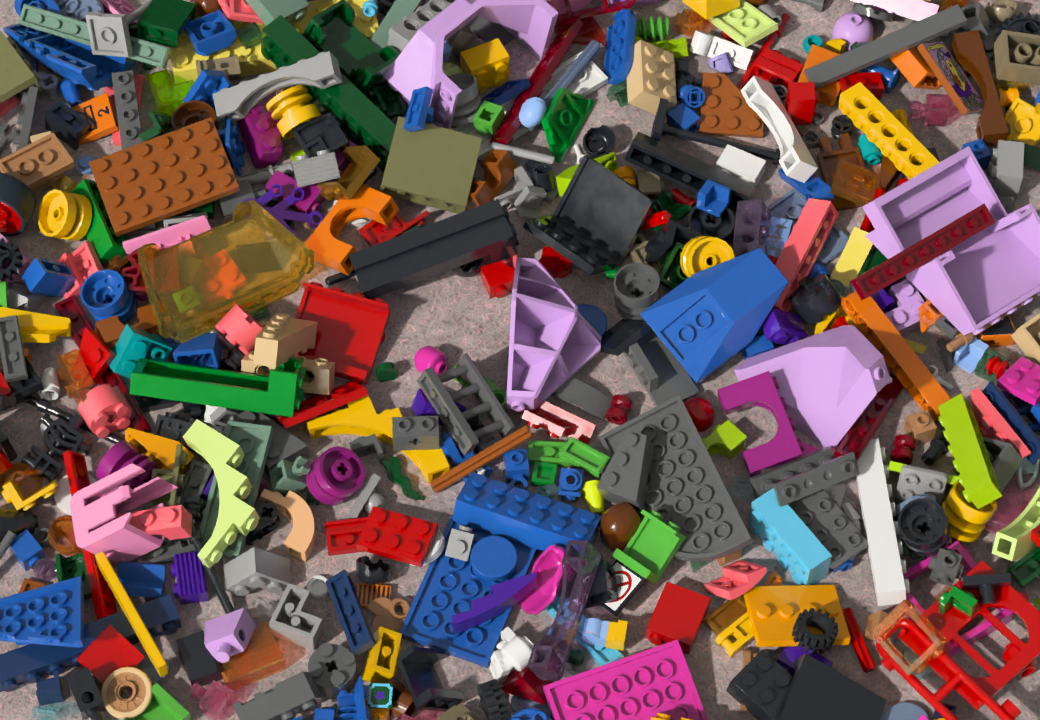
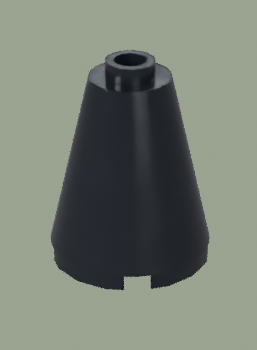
M0 509V542L8 530L17 536L26 529L30 534L35 533V528H38L37 515L32 514L31 510Z

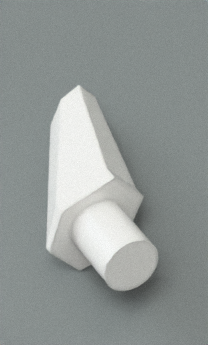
M849 502L843 503L842 507L845 515L852 520L858 531L862 532L859 522L862 520L860 515Z

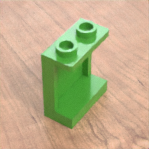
M642 509L640 513L645 517L635 535L630 539L623 551L616 548L612 556L645 579L657 584L686 536L679 532L681 528L673 522L669 521L667 524L663 522L664 516L652 509L649 513Z
M156 683L152 686V699L146 710L134 718L124 719L191 720V716L182 705Z

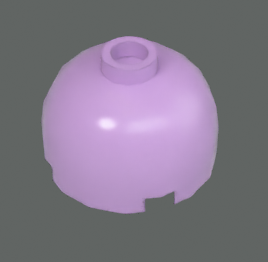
M854 11L847 12L836 20L833 26L832 38L844 40L846 42L845 50L850 51L873 40L874 28L866 15Z

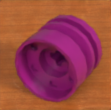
M123 440L113 445L106 452L99 463L96 477L98 480H101L130 464H134L143 468L146 472L122 483L124 486L129 485L130 489L133 490L151 481L152 470L158 469V464L147 455L140 454L136 447Z

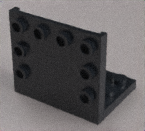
M585 155L554 214L526 220L523 228L589 275H595L622 266L656 201L589 155Z

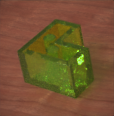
M167 69L147 74L149 90L157 112L166 113L172 117L176 108L184 103L183 100L193 86L194 80L173 85Z

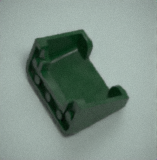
M340 0L312 17L302 36L320 53L330 51L338 59L340 72L365 94L383 78L401 53L393 46H386L380 51L352 24L355 19L354 9L345 0Z

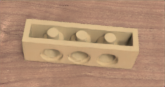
M254 351L247 353L241 360V372L264 376L270 375V373L262 369L264 365L253 364ZM304 356L295 357L296 359H303V367L307 368L306 371H311L314 375V378H311L306 374L302 385L304 392L329 395L334 389L335 362H328L324 358L308 360ZM266 366V367L269 368V370H270V369H274V370H275V367Z

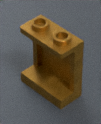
M366 145L346 147L341 154L350 163L340 174L341 178H337L335 182H323L317 185L325 199L350 200L376 167L380 159Z

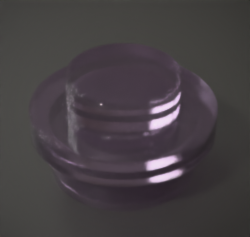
M48 558L38 560L33 568L35 578L42 582L52 580L56 575L54 570L55 563Z

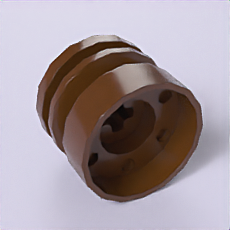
M187 101L178 106L173 112L171 119L173 131L212 117L216 130H219L215 111L209 104L203 101Z

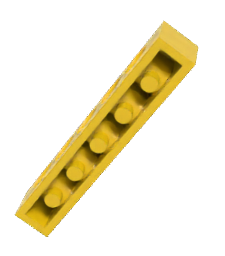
M861 82L840 94L838 105L840 111L853 121L856 128L861 129L866 134L868 140L874 143L881 153L888 157L895 167L908 177V180L939 163Z

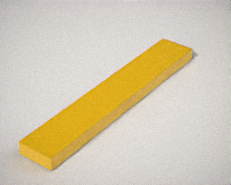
M104 552L96 554L95 558L101 573L160 678L167 675L168 668L165 659Z

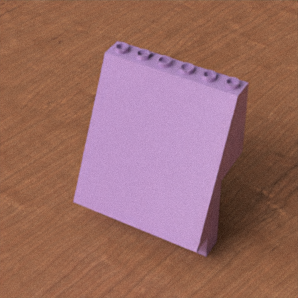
M969 146L862 207L875 230L865 236L889 259L985 203L996 223L905 275L963 335L971 332L973 335H976L986 329L985 324L989 323V325L1000 321L1002 319L1000 317L1001 314L1009 315L1017 310L1016 305L1019 303L1023 306L1033 300L1032 295H1040V217L1032 203L1007 214Z

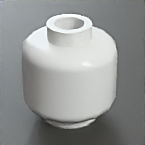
M514 636L502 647L501 653L504 657L501 661L510 671L513 668L517 671H523L535 660V651L537 649L526 636Z

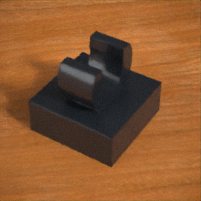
M182 402L184 414L191 412L193 419H202L201 410L205 409L206 405Z

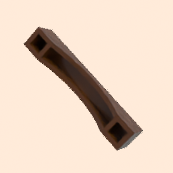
M979 31L954 33L951 44L954 58L974 78L983 97V112L976 126L978 139H983L987 147L997 146L998 140H1007L1011 131L1009 123L1005 121V108L1000 104V91L995 88L994 72L990 71V58L984 51L985 41L980 37Z

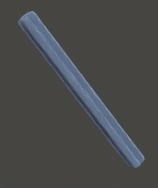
M592 40L543 98L547 108L558 88L568 89L601 49L599 42ZM537 125L534 126V127H532V128H527V129H529L530 131H532V130H534V129L537 127Z

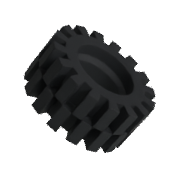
M810 608L809 612L807 609L803 610L798 615L793 627L792 636H794V642H799L798 647L800 649L803 646L806 647L804 651L807 653L809 649L812 650V654H817L818 650L820 654L824 653L825 650L829 651L838 634V623H834L835 618L833 616L829 618L830 613L826 611L823 614L821 613L822 609L819 608L817 612H815L814 608ZM807 627L818 628L824 635H815Z
M493 679L477 685L480 702L487 719L510 720L509 706L499 681Z

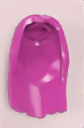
M551 545L534 562L532 573L535 572L537 575L536 588L518 602L527 614L537 615L554 603L561 588L571 579L575 572L576 563L575 558L568 550L558 545Z

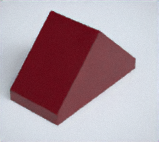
M531 662L523 671H511L501 688L505 693L545 705L547 699L542 687L551 682Z

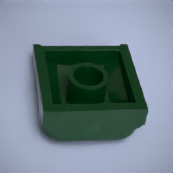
M678 241L668 250L666 260L659 272L660 284L671 291L688 279L680 265V254L684 245Z

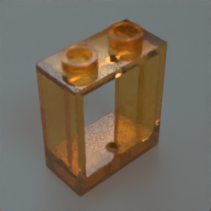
M909 599L903 600L870 632L874 639L908 676L915 673L920 675L929 666L927 662L932 657L936 659L946 650L943 646L948 642ZM907 614L934 642L912 664L885 637Z

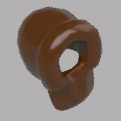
M622 502L610 507L602 514L599 530L600 538L610 550L615 551L618 548L623 551L630 539L635 535L642 522L636 510L629 503Z

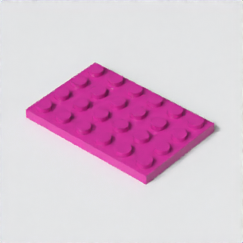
M678 639L542 687L554 720H650L651 716L656 717L657 713L671 715L670 720H680L681 717L694 720H708Z

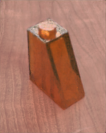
M267 621L262 622L253 631L246 650L230 656L229 661L223 663L222 679L226 686L230 684L233 691L286 670L284 657Z

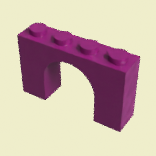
M349 141L350 145L347 147L356 146V144ZM344 149L335 154L340 174L350 163L341 154ZM276 170L264 186L266 192H269L272 185H281L283 188L282 196L279 197L281 200L291 195L293 189L298 188L296 180ZM336 179L329 180V181H324V182H335ZM319 183L299 187L305 193L304 198L300 202H295L289 208L306 214L320 211L321 204L325 198L321 195V190L317 188ZM278 188L272 189V192L275 195L280 194V190ZM296 191L294 193V196L296 198H301L302 194Z
M769 371L720 388L717 394L725 415L747 407L757 406L771 412L776 419L778 430L769 442L742 452V459L750 477L802 457V452L804 451L801 439H796L793 432L796 430L792 417L788 418L785 412L788 409L784 397H779L777 389H779L778 381L775 376L771 377Z

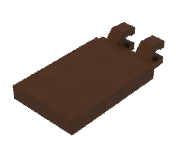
M849 133L840 134L838 143L841 150L832 151L828 136L820 137V143H818L820 153L817 154V161L823 181L830 186L835 198L832 203L835 209L842 211L859 208L871 202L873 191L859 147H852Z

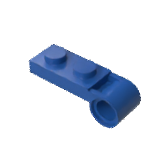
M783 168L778 170L781 179L805 195L806 201L809 198L827 201L834 200V193L830 186L815 174H812L803 183L786 176Z

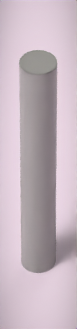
M492 142L491 150H505L510 155L551 165L555 161V156Z

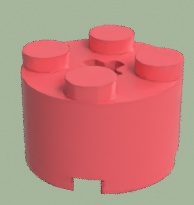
M236 304L215 327L222 334L225 335L227 333L225 338L234 346L240 345L238 348L246 355L255 350L256 337L264 327L251 317L252 315L244 308Z
M103 384L93 388L86 394L88 398L84 402L81 400L78 405L79 413L92 433L97 435L98 438H105L109 433L125 429L130 424L129 418L132 409L119 388L115 385L111 387L109 384Z

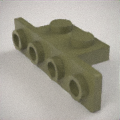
M177 444L174 470L153 469L151 480L159 477L170 484L183 488L184 474H181L182 466H186L187 452H184L182 445ZM179 488L149 502L148 510L160 503H164V507L181 505L182 497L179 496Z

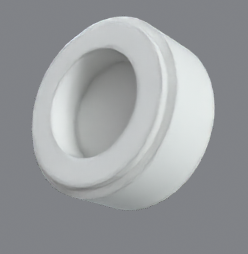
M316 575L308 580L307 590L310 591L312 598L322 599L329 594L326 585L328 579L326 577Z

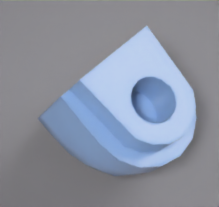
M538 97L526 100L522 104L519 113L521 124L527 128H532L539 124L547 110L546 102Z

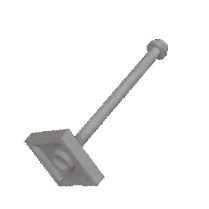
M152 0L146 2L127 17L126 14L88 12L85 17L92 54L130 57L133 52L128 26L140 18Z

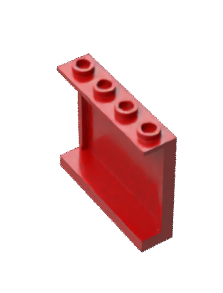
M304 282L303 287L305 290L295 319L315 321L318 324L315 348H307V352H298L297 356H304L308 360L324 358L328 362H335L334 376L367 385L391 313L389 304L379 298H374V300L366 299L360 293L347 294L344 293V290L337 287L328 289L317 282H311L310 284Z

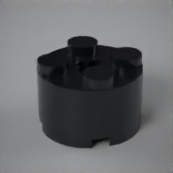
M824 273L812 278L809 276L802 278L798 282L799 286L788 297L807 324H816L823 321L822 317L827 313L831 316L840 307L842 300L840 294Z

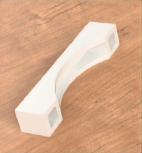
M753 76L740 91L747 104L760 116L774 135L780 149L779 163L786 176L805 183L818 167L773 85L770 82Z

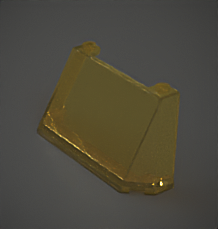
M253 199L239 203L235 207L232 214L233 220L160 251L157 244L150 243L137 249L138 265L159 334L167 339L168 337L173 338L179 343H185L215 329L217 323L236 304H239L250 313L296 292L301 286L298 282L305 273L310 274L314 268V251Z

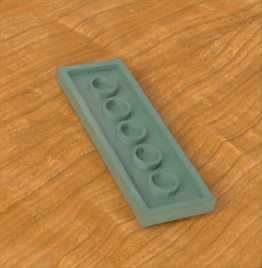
M228 421L224 436L240 445L245 454L242 463L235 470L247 476L252 485L250 494L247 498L242 499V501L254 508L274 429L272 426ZM215 473L199 530L203 537V545L211 538L219 513V488ZM238 532L235 541L227 546L222 556L236 558L241 555L247 536Z

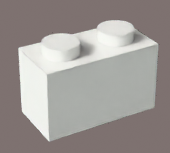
M728 144L716 163V168L755 185V188L763 176L766 166V160Z

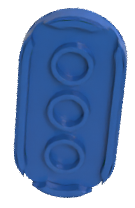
M621 9L614 15L612 20H615V22L608 27L606 35L603 73L608 77V84L612 86H619L626 79L633 61L636 16L633 11Z

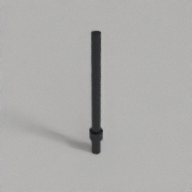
M32 395L23 398L26 403L36 407L37 411L44 414L49 412L51 415L66 422L73 416V414L53 406L52 402L44 398L39 399ZM85 422L81 429L92 433ZM109 433L107 437L102 438L113 444L125 440L113 433Z
M192 521V537H189L188 541L190 544H193L198 554L204 547L203 537L199 529L196 530ZM203 565L225 613L228 614L235 611L214 566L208 568Z

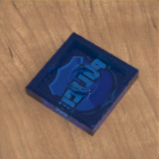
M528 79L509 80L481 98V104L485 100L501 106L530 87L531 83Z

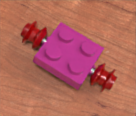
M999 355L990 358L986 365L987 375L996 374V386L1034 406L1040 402V365L1022 356L1011 367L1009 366V360L1001 362Z

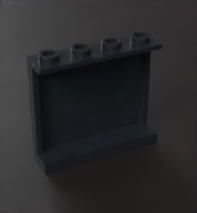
M808 654L795 659L792 668L796 671L776 720L880 719L887 701L886 699Z

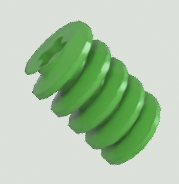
M644 16L640 17L639 22L636 19L635 36H643L645 42L648 41L649 36H651L653 42H656L657 37H660L661 41L668 37V16L665 17L664 22H662L660 16L657 17L655 22L652 16H649L647 22Z

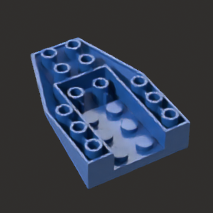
M758 248L693 274L640 315L693 380L700 385L752 342L789 282L762 249Z

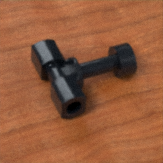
M685 59L677 60L676 79L678 80L676 81V97L678 101H680L678 92L683 85L702 86V78L693 77V73H689L690 61Z

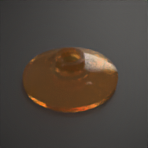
M14 463L11 468L0 475L1 486L10 479H13L24 498L42 488L43 477L38 476L40 471L35 469L32 472L30 466L26 463ZM17 477H23L20 481L15 480Z

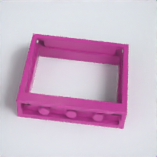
M959 541L945 548L952 549L957 554L963 555L960 564L964 565L967 573L977 565L971 558L969 550L962 546ZM931 557L906 570V574H903L904 579H908L910 582L929 571L928 565ZM911 592L906 593V603L899 604L912 621L925 611ZM995 607L998 611L995 617L1004 625L1011 622L1014 612ZM985 621L961 635V637L969 645H972L997 629L988 621ZM954 641L950 642L949 651L951 657L963 650Z

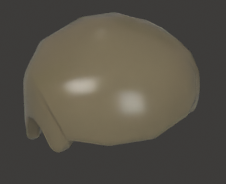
M994 0L992 6H990V2H987L985 12L993 21L1003 23L1006 18L1010 19L1013 14L1016 15L1018 3L1007 0Z

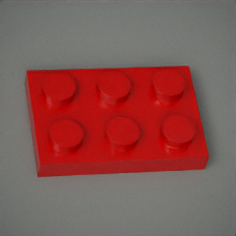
M373 506L356 543V547L358 550L422 567L439 527L437 523Z

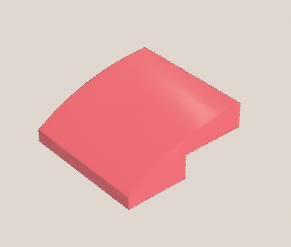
M85 241L72 254L65 252L56 261L66 263L77 278L64 294L65 299L73 295L75 297L79 296L84 281L91 274L103 270L94 246L89 241Z
M738 560L723 566L722 577L704 584L706 593L733 600L754 587L766 574L767 568L744 560Z

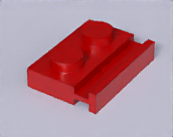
M368 517L324 522L328 556L365 552L358 550L356 543Z

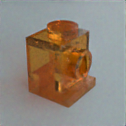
M684 8L682 14L677 13L674 25H677V33L693 37L695 30L704 31L707 20L697 12Z

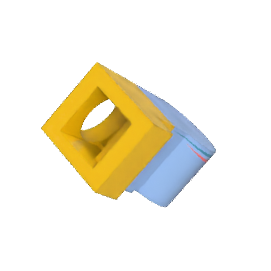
M587 618L584 620L581 639L591 645L624 651L628 621L618 620V623L596 618Z

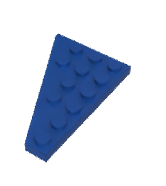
M81 576L0 598V641L76 648L84 647V582Z

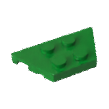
M558 88L541 120L551 155L555 156L554 162L556 163L563 161L595 103L593 100H586L582 98V95L572 93L571 90L566 88Z

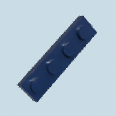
M344 569L327 580L326 585L350 649L354 655L359 656L374 646L376 641L350 574Z

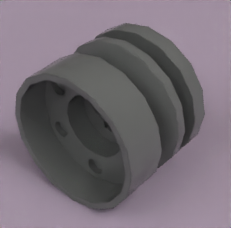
M632 263L625 265L615 274L613 286L617 313L626 320L635 322L645 321L640 314L661 299L658 272L653 267L644 263Z

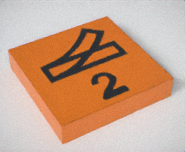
M107 93L71 108L91 122V130L79 137V145L90 143L119 130L112 102Z

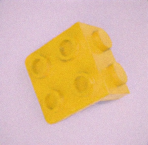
M10 479L2 486L4 490L1 493L8 504L12 502L17 510L23 508L25 511L34 506L37 502L36 499L40 496H43L45 499L54 494L59 483L55 479L24 498L14 480Z

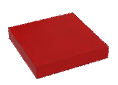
M109 624L76 660L85 668L88 667L91 674L103 684L113 671L123 667L135 668L145 656Z

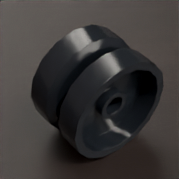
M695 205L688 214L686 228L704 236L720 238L731 246L735 228V217L732 210L727 207L723 214L717 217L696 208L697 205Z

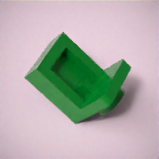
M953 586L949 592L945 591L938 602L940 603L939 612L944 615L952 605L972 617L977 610L978 600L970 592H963Z

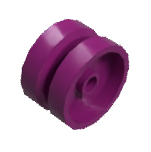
M339 446L329 448L309 466L311 470L306 474V484L314 498L323 504L332 506L346 501L362 486L365 480V469L360 458L348 448Z

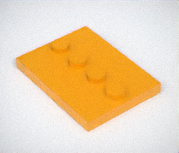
M835 585L754 586L743 594L757 647L798 646L799 642L795 643L793 640V627L798 615L805 609L809 612L810 608H814L815 612H817L818 608L822 609L821 613L825 614L827 611L830 613L829 618L832 616L835 618L834 623H838L837 629L839 630L833 645H849L851 638ZM807 627L815 635H824L818 628Z

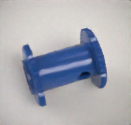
M878 63L861 71V73L880 72L883 84L887 86L886 93L888 94L896 87L901 76V71L898 68L893 71Z

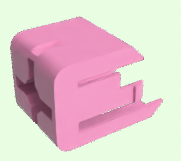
M130 464L77 491L70 500L77 546L95 555L104 552L109 562L116 565L121 561L130 562L160 547L165 536H152L128 524L132 517L130 512L179 487L156 477L132 490L129 485L124 486L122 483L146 472V470ZM160 503L151 509L163 508L164 503ZM127 513L116 519V514Z

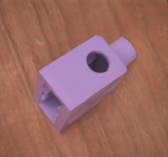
M244 608L206 621L204 629L205 647L215 660L225 663L229 661L230 656L246 650L256 624Z

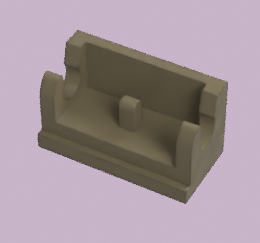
M238 54L232 57L204 61L195 60L198 76L205 69L223 71L229 81L241 79Z

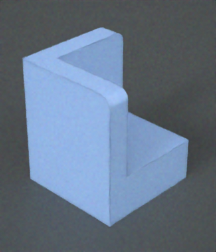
M974 337L972 342L959 347L955 353L953 363L972 374L986 357L989 345Z

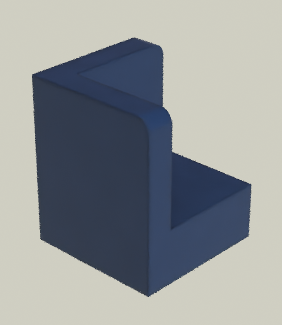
M53 670L54 678L36 681V696L40 706L64 702L58 670Z

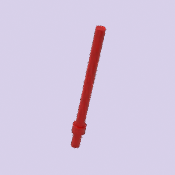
M787 13L782 14V21L778 26V30L769 34L736 87L739 90L754 75L756 62L762 56L765 49H770L777 37H781L784 27L790 19Z

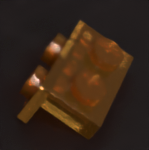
M75 349L56 357L59 365L56 372L60 381L65 380L67 386L64 388L69 399L74 398L76 404H79L81 400L82 402L85 401L82 391L94 386V382L79 351Z

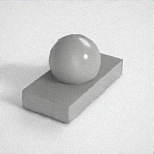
M372 474L352 506L348 515L349 519L358 518L363 508L369 514L373 506L385 508L384 497L380 493L374 492L381 477Z

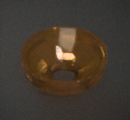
M64 515L56 518L48 530L50 544L55 550L67 556L82 553L83 549L76 544L72 516ZM59 537H66L70 541V546H63L59 542Z

